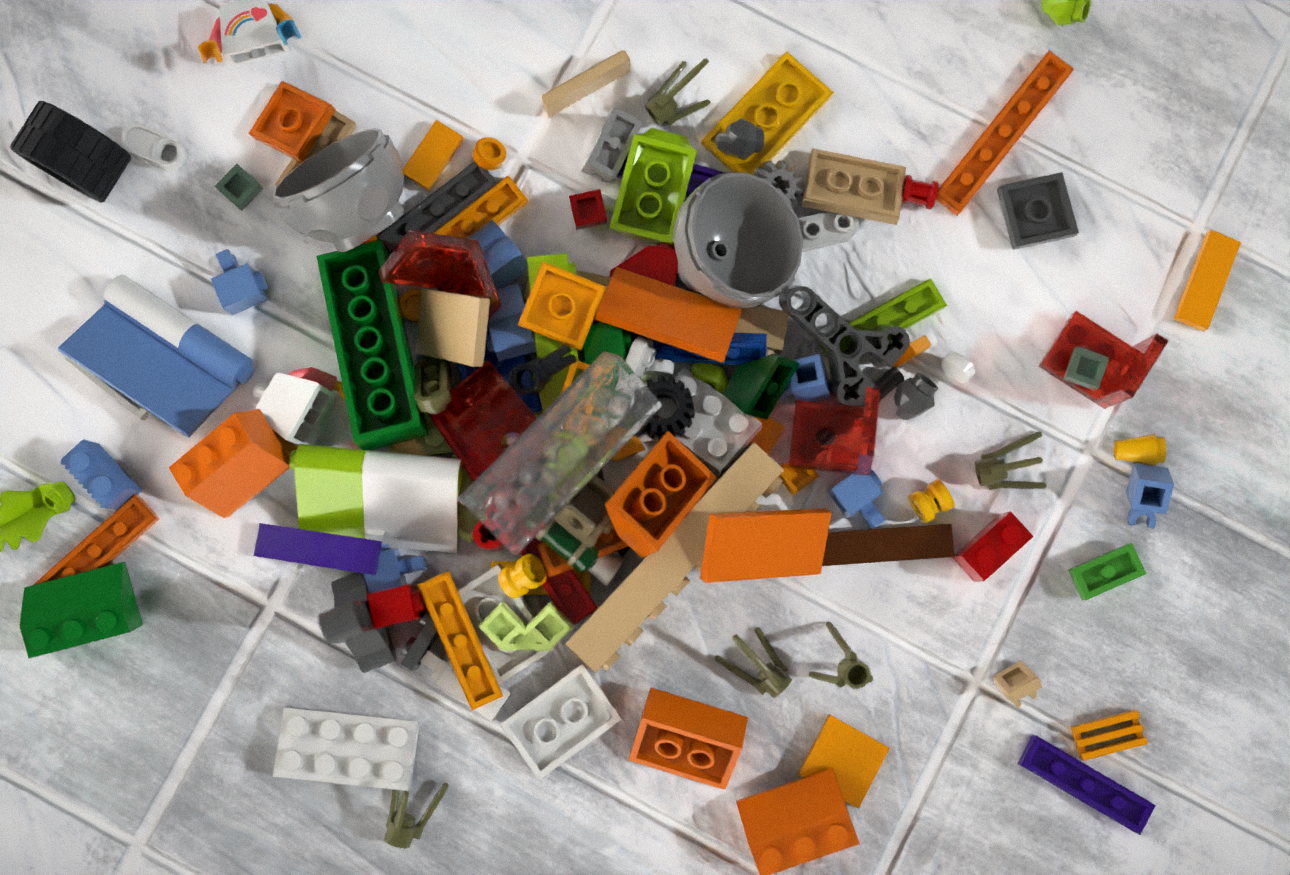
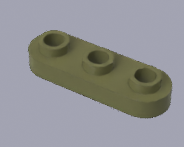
M426 356L416 363L414 398L420 411L437 414L447 408V404L451 401V367L447 360Z

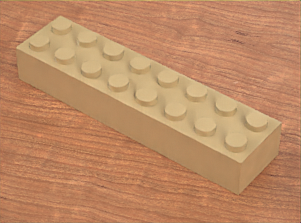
M754 442L696 503L657 552L647 556L565 645L595 673L600 668L606 672L620 657V654L616 652L617 649L624 642L630 646L643 633V630L639 627L647 617L654 621L667 607L662 601L670 592L677 596L690 582L686 575L693 568L697 571L701 570L710 514L755 512L760 507L755 501L761 495L765 498L770 496L783 482L778 476L784 469Z

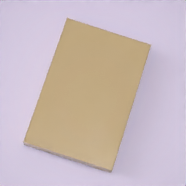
M812 148L801 206L897 225L900 218L906 167Z
M422 288L416 353L468 366L483 367L490 299Z

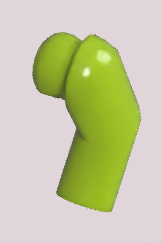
M702 362L694 363L690 368V372L694 377L713 385L714 389L723 395L729 380L722 366Z

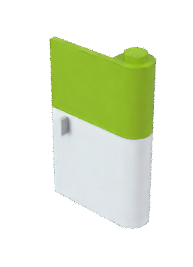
M299 444L297 450H292L289 465L290 469L295 472L299 529L382 541V545L389 544V547L458 553L459 493L463 479V459Z

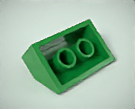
M125 561L24 588L19 627L29 659L126 634L143 625Z

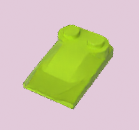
M650 128L640 135H633L610 224V231L656 245L657 243L673 245L672 236L679 208L685 200L697 150L693 149L690 145L688 137L655 128Z

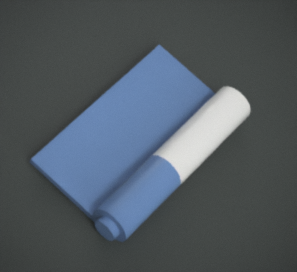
M124 274L118 275L108 284L104 292L105 304L58 347V350L188 438L240 384H246L255 371L252 367L253 359Z

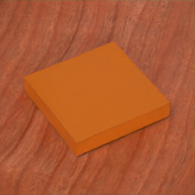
M281 81L248 134L263 144L303 163L336 109L332 104Z

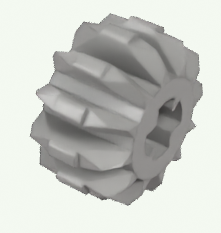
M783 160L777 161L775 165L772 161H767L764 163L763 168L758 167L753 171L756 177L765 179L772 185H779L781 191L791 201L790 205L792 208L798 206L799 203L795 197L802 196L804 191L796 187L797 184L803 181V178H794L795 166H790L786 169L785 161Z

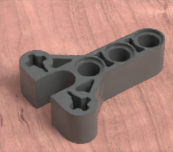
M791 284L784 293L779 295V304L783 311L827 350L831 380L829 381L831 398L845 406L853 407L860 404L876 386L859 368V359L863 354L868 352L880 364L892 367L909 346L910 339L908 333L898 326L881 324L875 329L853 328L813 290L806 286ZM800 291L803 295V303L799 308L794 309L791 304V298L793 294ZM824 313L827 318V324L822 330L818 331L815 321L820 314ZM889 334H891L890 339L893 341L891 345H888L889 340L887 339V336ZM848 335L850 346L846 351L842 352L839 348V342L841 338ZM846 384L848 385L847 388L850 390V393L848 395H845L846 392L843 389L844 385Z
M356 572L332 581L334 608L318 615L320 629L327 643H345L363 673L395 662L397 656L388 628L374 629L364 573Z

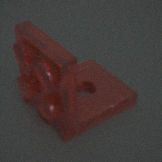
M409 230L378 271L381 282L435 288L441 291L490 299L488 320L501 306L478 240Z
M1075 311L1070 315L1038 367L1103 409H1106L1134 397L1169 340L1157 333L1131 346L1078 311ZM1077 346L1109 357L1100 387L1097 390H1091L1063 379L1073 349Z
M489 360L483 364V367H479L451 390V401L447 404V408L442 411L455 431L505 487L558 444ZM510 432L518 434L517 441L512 446H502V439L506 434Z
M866 387L863 407L796 400L789 468L869 476L875 453L880 388ZM823 429L831 430L835 434V441L829 445L820 444L816 439L817 433Z

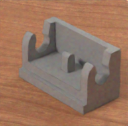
M614 107L608 115L581 171L587 175L592 173L600 175L602 182L607 183L611 178L615 180L630 150L633 135L638 134L643 122Z

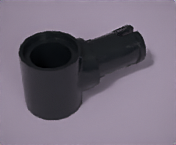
M564 343L542 359L537 357L529 363L516 365L509 375L510 385L515 392L520 394L534 395L540 393L545 385L553 380V375L576 363L577 359L574 354L570 353L572 350L568 344ZM531 370L534 373L535 382L532 387L527 389L522 385L521 377L525 371Z

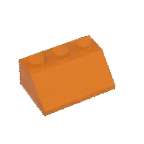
M255 409L233 413L168 468L186 497L219 516L227 518L289 470L290 457L261 410Z
M667 431L605 503V507L617 535L643 559L657 552L717 477L678 439Z
M650 687L628 760L725 790L743 747L748 717Z
M832 767L736 801L748 845L759 875H772L860 844Z

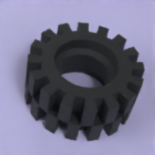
M663 375L657 376L658 381L654 383L652 378L646 380L647 386L644 387L641 384L638 387L639 395L634 393V404H632L634 417L640 430L643 433L646 432L647 436L651 439L657 436L658 441L667 431L674 437L676 433L682 436L686 433L685 427H691V418L695 416L690 390L688 387L685 388L681 380L676 383L675 378L672 376H668V381L664 380ZM661 398L673 400L676 403L675 413L667 419H658L653 416L651 407L656 400Z

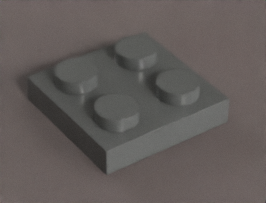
M1063 172L998 187L997 193L1013 250L1067 239L1079 234Z

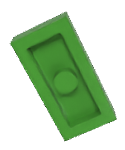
M1132 543L1125 544L1068 569L1081 600H1088L1146 574Z

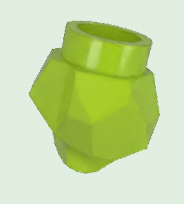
M1041 0L1042 11L1050 15L1052 20L1059 26L1085 22L1091 7V0Z

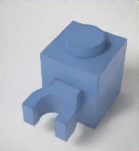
M228 249L216 254L224 273L211 278V281L224 310L231 315H235L268 301L265 289L269 288L268 283L260 270L256 271L248 263L239 266L236 256L231 254Z
M820 354L795 359L800 365L778 401L786 399L790 394H794L799 405L830 399L831 393L827 372Z
M1139 463L1133 464L1126 491L1131 506L1127 516L1128 525L1135 526L1137 517L1146 515L1148 516L1146 520L1147 527L1154 529L1156 525L1155 513H1167L1174 487V482L1168 468Z
M862 466L827 491L845 518L859 511L870 529L877 527L886 520L871 502L883 493L880 489L882 482L872 469L867 471Z
M389 544L381 545L376 575L364 574L368 593L371 594L407 585L405 574L427 569L424 556L402 560L399 549H389Z

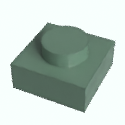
M238 164L214 186L241 211L263 189L261 184Z
M1077 346L1073 349L1063 379L1091 390H1097L1100 387L1109 357Z

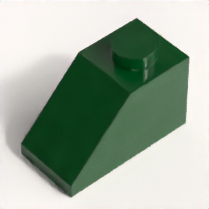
M773 353L739 365L725 388L723 395L744 414L767 420L800 363L794 359Z

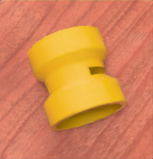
M939 479L930 482L927 485V489L923 491L917 490L908 495L911 507L918 518L925 524L935 519V515L938 512H946L955 507L950 492Z
M526 554L519 558L515 564L512 563L502 568L498 579L506 595L517 599L527 594L530 589L544 584L547 574L543 563L538 557L533 554Z

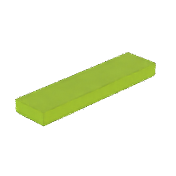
M930 278L848 323L853 328L875 329L878 325L890 324L906 330L941 311L947 304ZM848 335L841 338L839 342V348L842 352L846 351L850 346ZM819 343L821 349L823 350L825 356L828 359L827 350Z

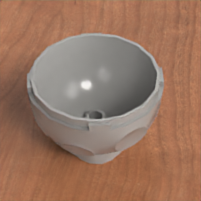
M371 128L354 133L317 152L286 175L273 190L274 207L284 222L293 230L319 241L333 243L338 252L348 251L389 227L403 215L404 208L399 202L404 182L401 157L389 135H385L381 129Z
M742 172L718 174L697 187L688 199L681 204L672 236L678 261V273L682 282L691 290L700 292L708 298L732 308L755 307L784 293L796 280L794 277L801 264L803 238L798 217L790 205L791 201L781 189H776L765 179Z

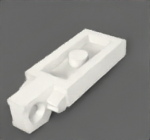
M428 650L420 662L435 671L431 678L437 682V685L469 706L448 655L446 654L443 658L433 650ZM501 684L499 687L503 697L475 709V711L491 722L512 693Z

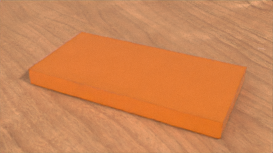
M616 267L596 312L595 320L724 363L742 309L728 307L711 298Z
M826 508L710 514L700 579L705 583L821 574L832 512Z

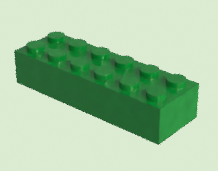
M381 240L358 245L345 252L333 251L316 256L354 443L361 450H374L429 436L425 414L419 410L414 398L415 368L392 262Z

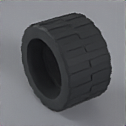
M46 101L37 102L10 145L13 152L32 165L100 203L105 202L131 160V155L109 137L79 118Z

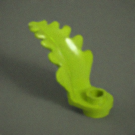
M59 480L55 483L41 484L31 491L7 490L0 494V502L2 504L0 505V552L4 549L5 541L12 550L18 549L22 536L31 543L38 541L51 517L71 509V504L76 500L71 488Z

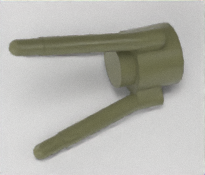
M704 58L670 91L666 92L687 66V62L682 61L659 90L648 99V103L644 107L655 123L661 126L666 122L668 126H671L677 120L710 105L711 101L706 99L677 113L674 111L678 108V105L673 97L709 63L707 58Z
M1038 431L992 453L982 454L981 460L975 461V472L980 486L987 485L989 490L998 488L1045 489L1047 484L1044 482L1002 481V479L1008 477L1007 471L1040 464L1043 461L1041 457L1005 463L1004 459H997L1041 438L1042 432Z
M827 622L826 627L845 653V658L838 665L837 676L812 671L809 673V677L836 684L839 688L847 684L851 688L859 689L868 682H872L873 676L869 667L857 658L856 653L851 650L831 622Z
M757 627L754 631L774 665L771 662L765 664L738 635H733V641L760 669L756 675L760 680L752 677L719 655L715 656V661L753 685L762 695L768 692L772 698H775L781 694L791 683L792 679L786 673L788 668L779 659L761 629Z
M447 783L442 784L417 824L414 823L415 817L405 813L409 792L403 791L398 807L400 790H392L384 841L391 846L406 849L411 846L413 838L420 839L423 828L440 803L449 785Z

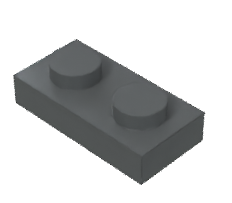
M428 610L419 623L423 627L417 638L412 636L401 652L405 656L401 665L411 671L419 668L422 663L420 662L421 659L431 649L439 636Z

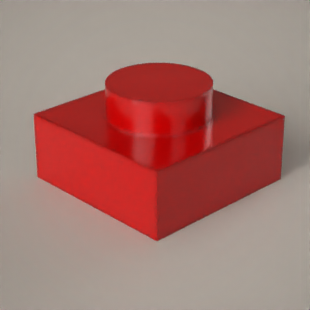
M600 189L569 196L576 230L607 223Z

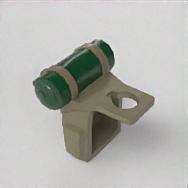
M590 471L583 475L578 474L562 491L561 497L563 500L551 511L544 507L534 512L530 517L527 529L536 535L535 538L544 542L561 556L569 566H573L580 573H583L592 568L598 559L599 551L594 547L598 537L602 533L608 534L614 529L605 503L615 491Z

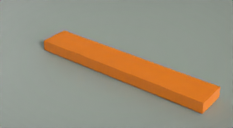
M1049 50L939 187L936 200L958 216L1073 72L1074 68Z

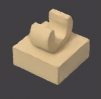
M1022 661L992 676L996 687L1017 708L1021 706L1020 699L1027 695L1034 699L1037 696L1036 690L1042 688L1039 678Z

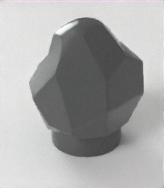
M741 118L730 124L726 132L717 134L715 144L717 149L724 154L746 160L752 153H760L762 151L764 132L760 126H755L753 123Z
M919 372L913 378L910 377L899 383L894 396L895 404L898 408L896 412L897 417L902 420H909L924 414L934 407V394L938 390L937 385Z

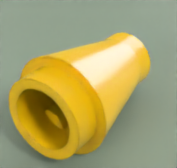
M1154 433L1126 440H1115L1113 446L1114 459L1156 466L1157 463H1164L1166 459L1165 438L1157 437Z

